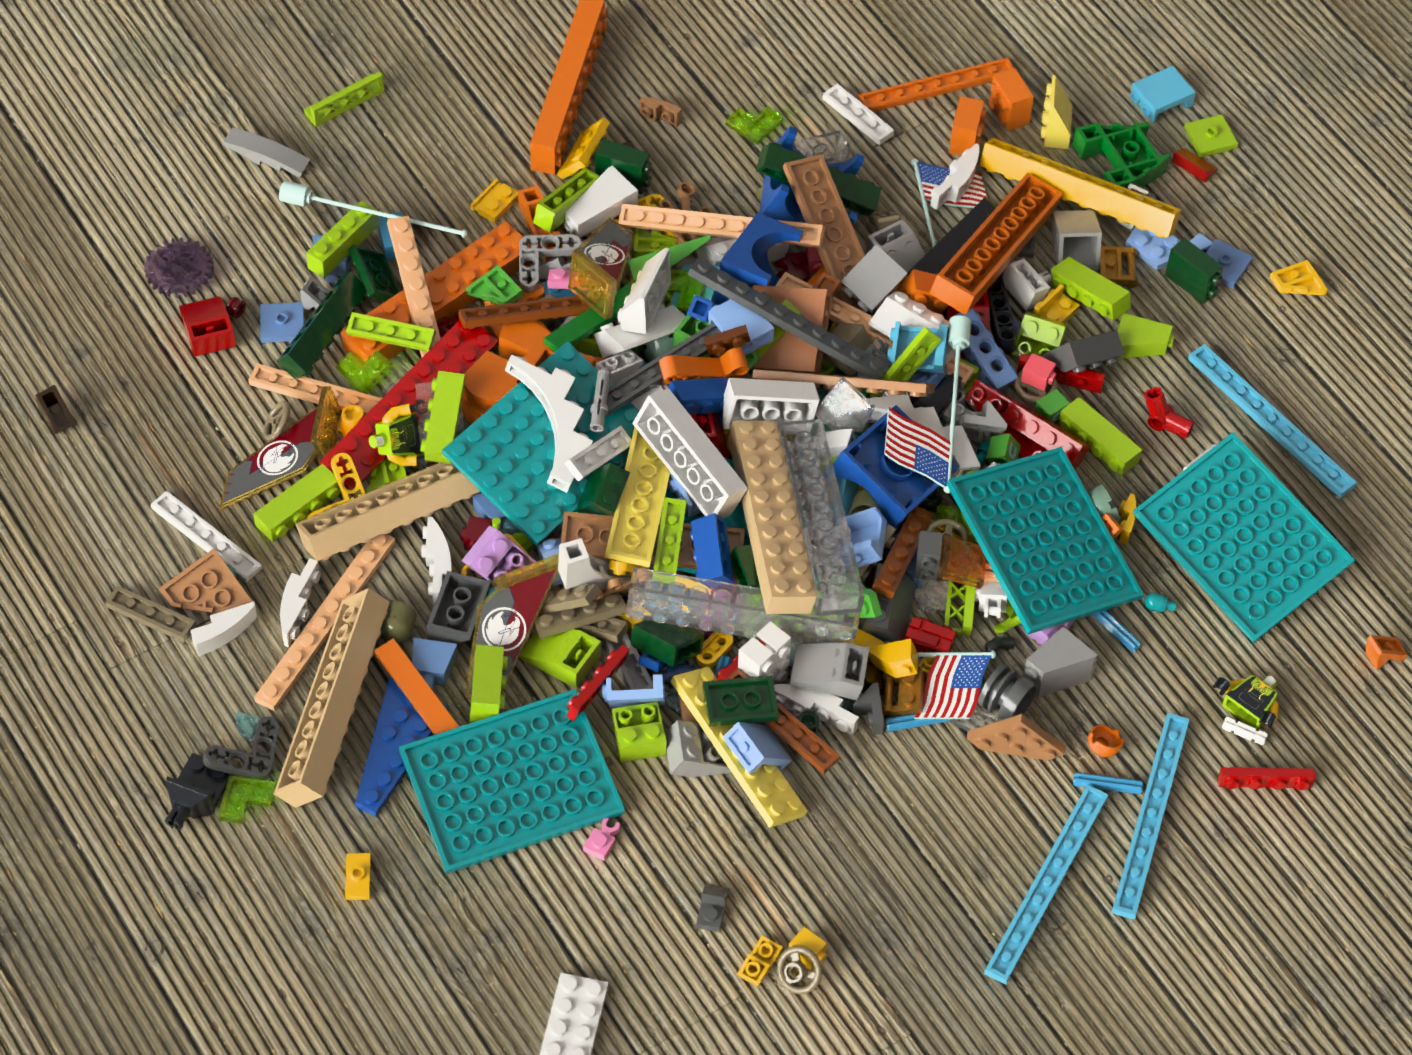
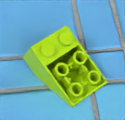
M575 629L540 639L536 632L518 655V658L577 689L600 658L601 641L583 631Z

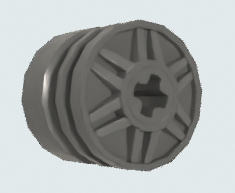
M1002 664L985 682L978 698V705L982 708L987 707L990 713L995 712L999 708L998 717L1001 720L1019 714L1024 715L1034 699L1038 686L1026 677H1021L1016 682L1017 672L1015 670L1010 671L1007 665Z

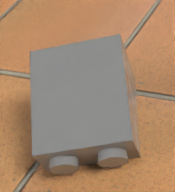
M1094 210L1052 211L1051 232L1056 265L1069 256L1091 270H1099L1102 231Z
M876 244L841 280V290L849 298L853 296L859 301L857 305L864 312L869 311L873 314L882 305L886 297L899 289L908 277V273Z
M1063 626L1026 659L1023 677L1037 684L1036 696L1041 697L1089 682L1093 678L1098 654Z

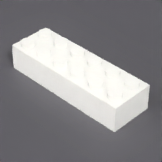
M669 388L649 395L632 424L676 480L684 487L687 494L705 516L716 513L723 519L731 516L748 487Z

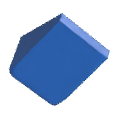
M695 294L687 315L707 323L709 310L717 304Z

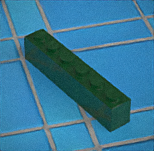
M768 143L761 150L756 172L790 185L783 165L787 162L807 157L802 156L798 151L782 148V145L778 143ZM827 166L845 208L865 216H869L876 211L882 188L875 186L871 181L860 180L854 174L843 173L834 166Z
M351 271L338 279L276 361L294 379L302 375L306 377L314 369L313 363H316L323 357L324 353L322 351L328 348L335 340L333 336L343 330L345 320H349L351 313L355 312L354 308L358 307L365 300L366 288Z

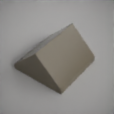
M840 322L832 331V334L841 337L844 341L862 349L869 355L875 348L863 324ZM826 353L823 354V358L847 376L852 377L856 373V370Z

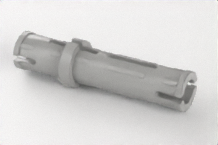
M601 369L597 372L594 403L590 408L592 413L590 430L594 432H602L604 430L605 416L608 414L607 399L611 372L606 369Z

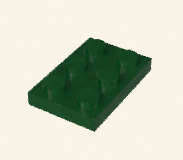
M354 244L348 249L352 262L357 268L359 278L362 280L369 297L386 302L401 291L384 254Z
M772 676L705 681L702 684L709 727L735 725L737 722L760 723L779 720Z

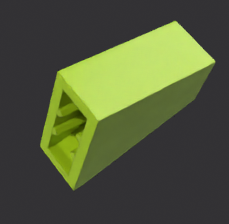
M1124 313L1117 332L1125 355L1117 359L1165 355L1167 347L1172 348L1175 337V335H1171L1173 326Z

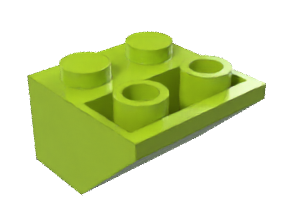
M1031 312L1025 313L1016 341V350L1012 355L1020 357L1021 353L1026 355L1033 353L1044 358L1043 354L1063 345L1069 325Z
M658 702L612 709L620 763L666 755L667 741Z

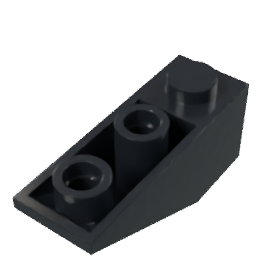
M954 373L942 379L936 386L935 392L928 394V397L911 396L910 401L913 407H934L937 415L940 411H943L947 407L948 399L953 393ZM958 375V389H957V391L959 390V388H960V386H961V381H962V379H963V378H962L961 376H959V375Z

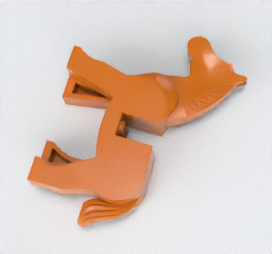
M539 284V287L534 292L523 291L524 295L514 303L540 300L544 297V287ZM488 301L484 302V306L498 305ZM541 320L487 326V331L498 340L495 348L499 351V356L486 351L465 373V388L461 410L470 425L521 382L505 371L511 355L522 357L528 363L538 367L555 352L544 344V337L549 335L551 331ZM580 353L594 367H596L597 362L606 359Z

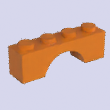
M538 185L518 190V207L531 235L560 234L559 231L555 232V230L549 233L533 223L537 203L544 199ZM553 242L545 244L547 249H553L556 246ZM563 256L564 261L567 262V256ZM542 257L543 261L553 258V257Z

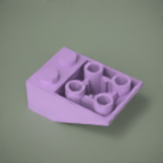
M490 525L461 560L484 580L491 581L493 587L500 590L544 574L547 571L498 529Z

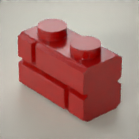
M913 617L904 640L911 639L917 652H951L956 639V631H953L947 625L939 626L933 624L924 617Z

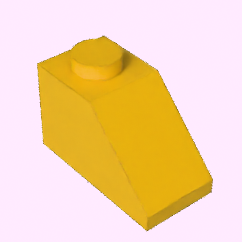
M911 639L867 647L869 648L868 654L873 665L892 677L900 678L918 674V653Z

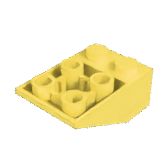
M1052 75V81L1047 83L1046 96L1049 97H1045L1044 100L1045 111L1042 112V123L1045 126L1041 128V138H1044V147L1068 149L1071 137L1072 103L1056 75Z

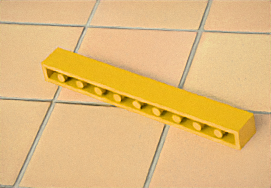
M995 138L987 141L984 146L979 166L985 167L989 172H998L1007 179H1016L1018 181L1029 172L1063 192L1062 200L1076 202L1080 207L1097 210L1099 214L1104 216L1110 215L1117 218L1119 222L1131 223L1136 225V228L1149 230L1161 238L1170 237L1176 230L1182 209Z

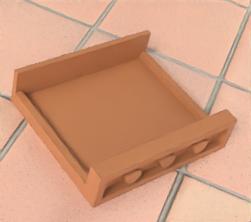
M752 286L754 290L760 293L765 291L779 304L787 299L807 320L823 327L825 330L828 329L833 296L827 289ZM786 332L759 359L752 370L768 369L820 374L824 352Z

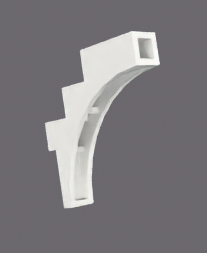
M511 355L505 371L519 379L535 394L542 403L552 425L555 440V456L547 483L567 493L575 477L564 463L592 445L593 442L587 435L574 431L584 409L574 401L565 400L575 377L570 372L556 367L553 373L550 374L546 369L539 366L536 367L522 357Z
M885 390L882 397L848 400L843 414L862 421L875 423L888 412L889 407L892 409L897 405L912 421L930 428L947 440L950 437V426L942 427L934 407L914 408L907 392L906 395L888 394V390ZM962 425L955 426L952 460L959 468L951 478L965 475L969 470L979 471L981 467Z
M582 538L559 544L558 571L565 589L582 584L590 585L596 583L604 591L608 585L607 582L611 579L620 578L623 584L635 578L629 572L626 575L613 574V570L609 569V561L595 558L587 553ZM650 565L653 573L654 565Z

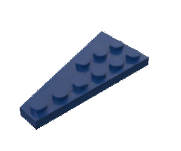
M391 677L388 680L355 801L357 808L375 817L407 773L399 752V746L433 735V732ZM442 703L446 710L449 712V706Z

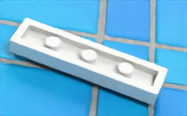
M839 84L823 93L824 101L878 145L894 136V129Z
M619 426L564 464L576 480L580 481L628 449L632 439L623 427Z

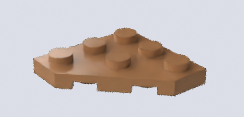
M215 548L159 588L173 608L216 614L253 602Z
M1023 714L970 730L967 733V740L984 751L1052 760L1065 755L1066 750L1063 744Z

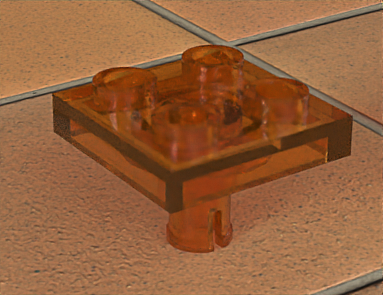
M944 535L942 538L938 577L981 589L984 585L986 557L979 544Z

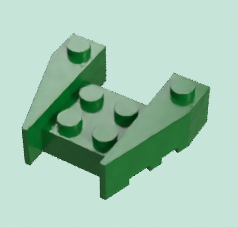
M1102 123L1089 124L1076 128L1072 143L1081 159L1104 153L1114 169L1106 171L1103 180L1127 189L1130 183L1143 188L1166 173L1170 154L1159 156L1147 139L1149 123H1133V126H1121L1120 123H1112V126H1102Z

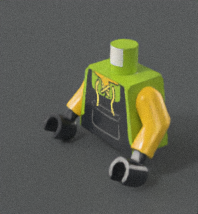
M422 399L416 400L414 405L409 403L392 407L384 415L382 421L376 423V434L369 437V444L372 448H378L380 455H387L389 461L399 466H417V464H422L427 468L432 466L424 463V455L422 457L417 456L421 455L416 413L412 412L417 411L419 414H425L428 411L427 408L418 409L419 404L426 403Z
M1254 675L1246 679L1241 678L1233 681L1219 677L1212 686L1221 690L1219 692L1221 696L1226 693L1222 706L1246 724L1255 727L1256 731L1260 729L1263 723L1268 724V728L1271 729L1273 723L1277 721L1279 704L1276 701L1278 693L1274 690L1277 682L1273 677L1266 676L1262 681Z

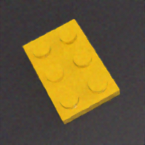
M605 117L581 131L556 174L562 180L568 176H574L578 170L584 169L590 164L591 155L597 151L599 141L608 132L606 129L610 122Z

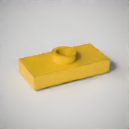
M346 853V900H370L371 853Z

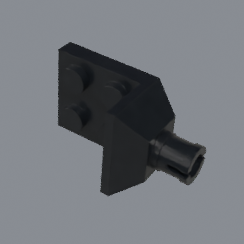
M192 753L177 780L168 776L165 779L172 807L169 815L165 818V823L171 828L176 823L175 829L181 830L187 817L196 819L212 815L234 775L207 768L203 763V756Z

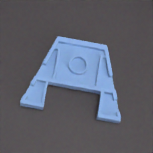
M1135 225L1126 241L1125 247L1135 248L1137 256L1157 271L1167 267L1171 248L1181 240L1173 234L1168 238H1161L1156 236L1154 232L1140 230ZM1201 233L1190 240L1192 244L1202 251L1206 250V252L1213 243Z

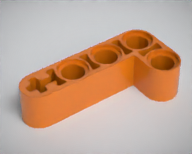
M742 348L730 349L720 358L669 355L659 361L665 384H670L674 380L728 377V379L742 378L749 371L744 349Z

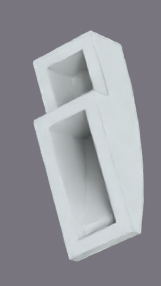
M254 601L210 615V624L192 629V640L198 657L220 648L247 629L257 618Z

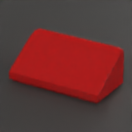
M1185 148L1177 150L1173 154V163L1204 182L1217 171L1216 167Z

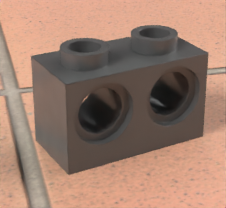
M920 531L914 578L924 581H937L943 533Z

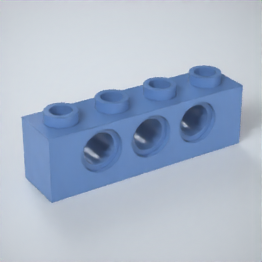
M973 308L967 315L961 312L956 314L955 316H966L971 320V331L974 332L975 336L970 334L969 347L961 351L969 363L980 368V380L1000 392L1012 386L1015 380L1018 379L1017 372L1006 360L1004 351L993 340L992 333L983 325L980 315ZM980 348L985 349L987 353L981 352ZM991 365L997 367L998 371L993 370Z

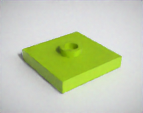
M1222 114L1184 124V130L1200 158L1237 149L1238 142Z

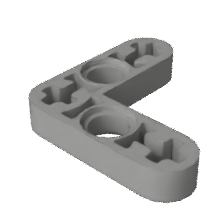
M574 234L527 235L522 237L519 242V281L521 289L525 292H534L539 287V257L575 256L581 250L580 238ZM553 242L556 246L553 249H547L545 244ZM570 243H574V247H569ZM531 260L535 264L532 267H526L523 263ZM527 274L531 275V284H527Z

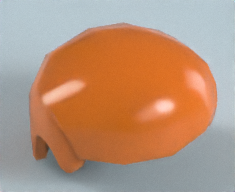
M1100 724L1093 727L1088 735L1090 749L1101 757L1109 758L1115 756L1125 742V738H1120L1118 729L1112 730L1110 727Z

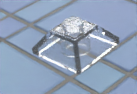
M842 377L821 401L815 415L831 430L850 428L854 432H863L874 411L875 405L848 380Z

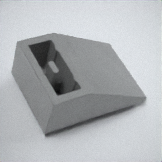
M903 219L867 236L866 253L877 244L907 273L925 256L917 237Z
M847 642L797 644L790 684L857 700L864 685L869 648Z
M677 720L665 732L670 774L684 777H699L732 773L699 723Z

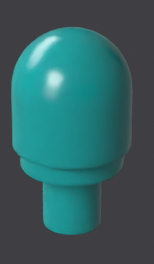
M990 439L983 441L977 448L976 457L979 464L983 461H988L986 457Z
M1150 593L1144 600L1145 606L1149 610L1164 612L1165 609L1175 611L1177 605L1175 602L1167 601L1168 597H1165V595Z

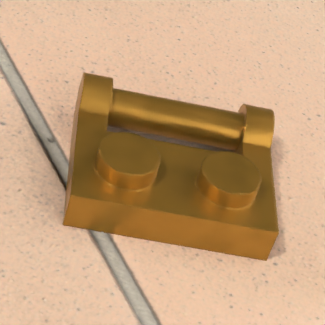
M1101 246L1100 275L1117 285H1126L1128 288L1137 287L1138 278L1136 277L1135 267L1137 250L1133 247ZM1121 257L1127 259V275H1122Z
M918 669V674L894 678L886 672L883 673V681L885 682L882 706L883 717L888 718L923 712L925 673L922 669ZM899 683L898 705L893 706L894 684Z

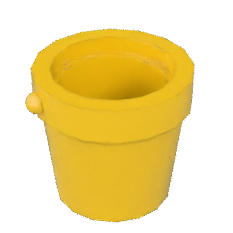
M355 404L348 405L342 410L339 432L343 436L365 416L360 406Z

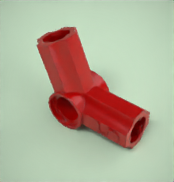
M1153 387L1146 390L1144 397L1150 414L1147 420L1148 425L1156 431H1163L1165 429L1182 438H1188L1194 426V421L1175 413L1173 408L1167 404L1161 388Z

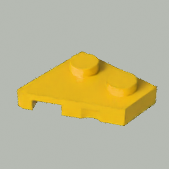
M1308 260L1271 272L1270 279L1280 293L1326 295L1328 291Z

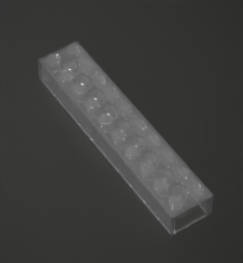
M822 419L778 422V431L817 595L814 603L815 615L861 613L865 595Z
M633 567L626 617L696 628L703 631L719 632L727 635L743 636L750 639L752 637L759 639L756 637V634L771 621L791 637V645L793 646L815 643L847 642L855 644L861 605L816 598L811 614H766L760 588Z

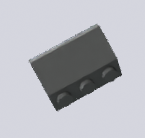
M1117 330L1071 341L1043 354L1045 359L1056 363V367L1064 373L1073 371L1074 374L1085 371L1088 366L1092 370L1101 367L1104 362L1106 366L1118 362V357L1125 355Z
M878 563L871 577L869 589H872L883 564ZM904 574L892 599L875 592L882 615L876 618H863L860 630L884 641L896 642L904 640L916 584Z
M447 571L426 626L427 640L455 644L471 640L491 581Z

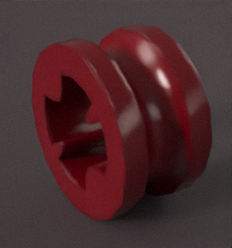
M233 297L226 306L228 314L236 319L239 318L245 311L246 302L240 301L238 297Z

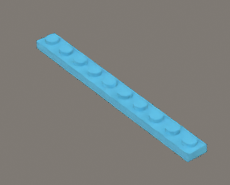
M1203 344L1189 354L1188 360L1335 495L1341 498L1356 487L1357 482L1206 344Z
M1171 713L1166 715L1111 912L1113 914L1135 920L1189 724V718Z
M1090 785L1085 787L984 972L985 975L1003 984H1007L1107 801L1109 794Z

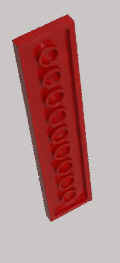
M459 320L320 461L319 465L323 464L334 474L331 467V459L338 453H346L351 457L360 481L363 483L383 460L387 458V455H380L378 448H372L369 444V437L376 434V423L382 421L384 415L392 407L409 403L414 405V402L418 399L426 402L419 404L418 409H428L429 399L434 398L435 391L431 390L433 378H437L438 370L465 374L486 351L491 352L496 347L498 340L482 326L473 329L464 328ZM417 411L412 412L416 413L417 426L431 413L430 411H427L425 414H419ZM339 457V462L336 463L337 467L341 466L344 473H339L340 477L352 473L351 469L349 471L345 470L344 465L347 463V460H342L341 457ZM348 477L344 481V486L349 490H353L356 482L353 478Z

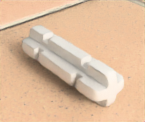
M1231 717L1225 718L1222 725L1224 730L1229 732L1231 730L1235 731L1234 734L1250 741L1254 739L1255 743L1264 745L1266 742L1267 732L1260 729L1256 731L1255 727L1240 721L1237 723L1235 722L1236 719Z

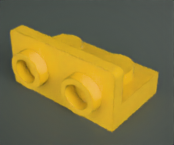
M1060 284L1056 289H1051L1047 297L1035 305L1033 311L1034 314L1066 323L1079 310L1080 304L1063 294L1064 286Z

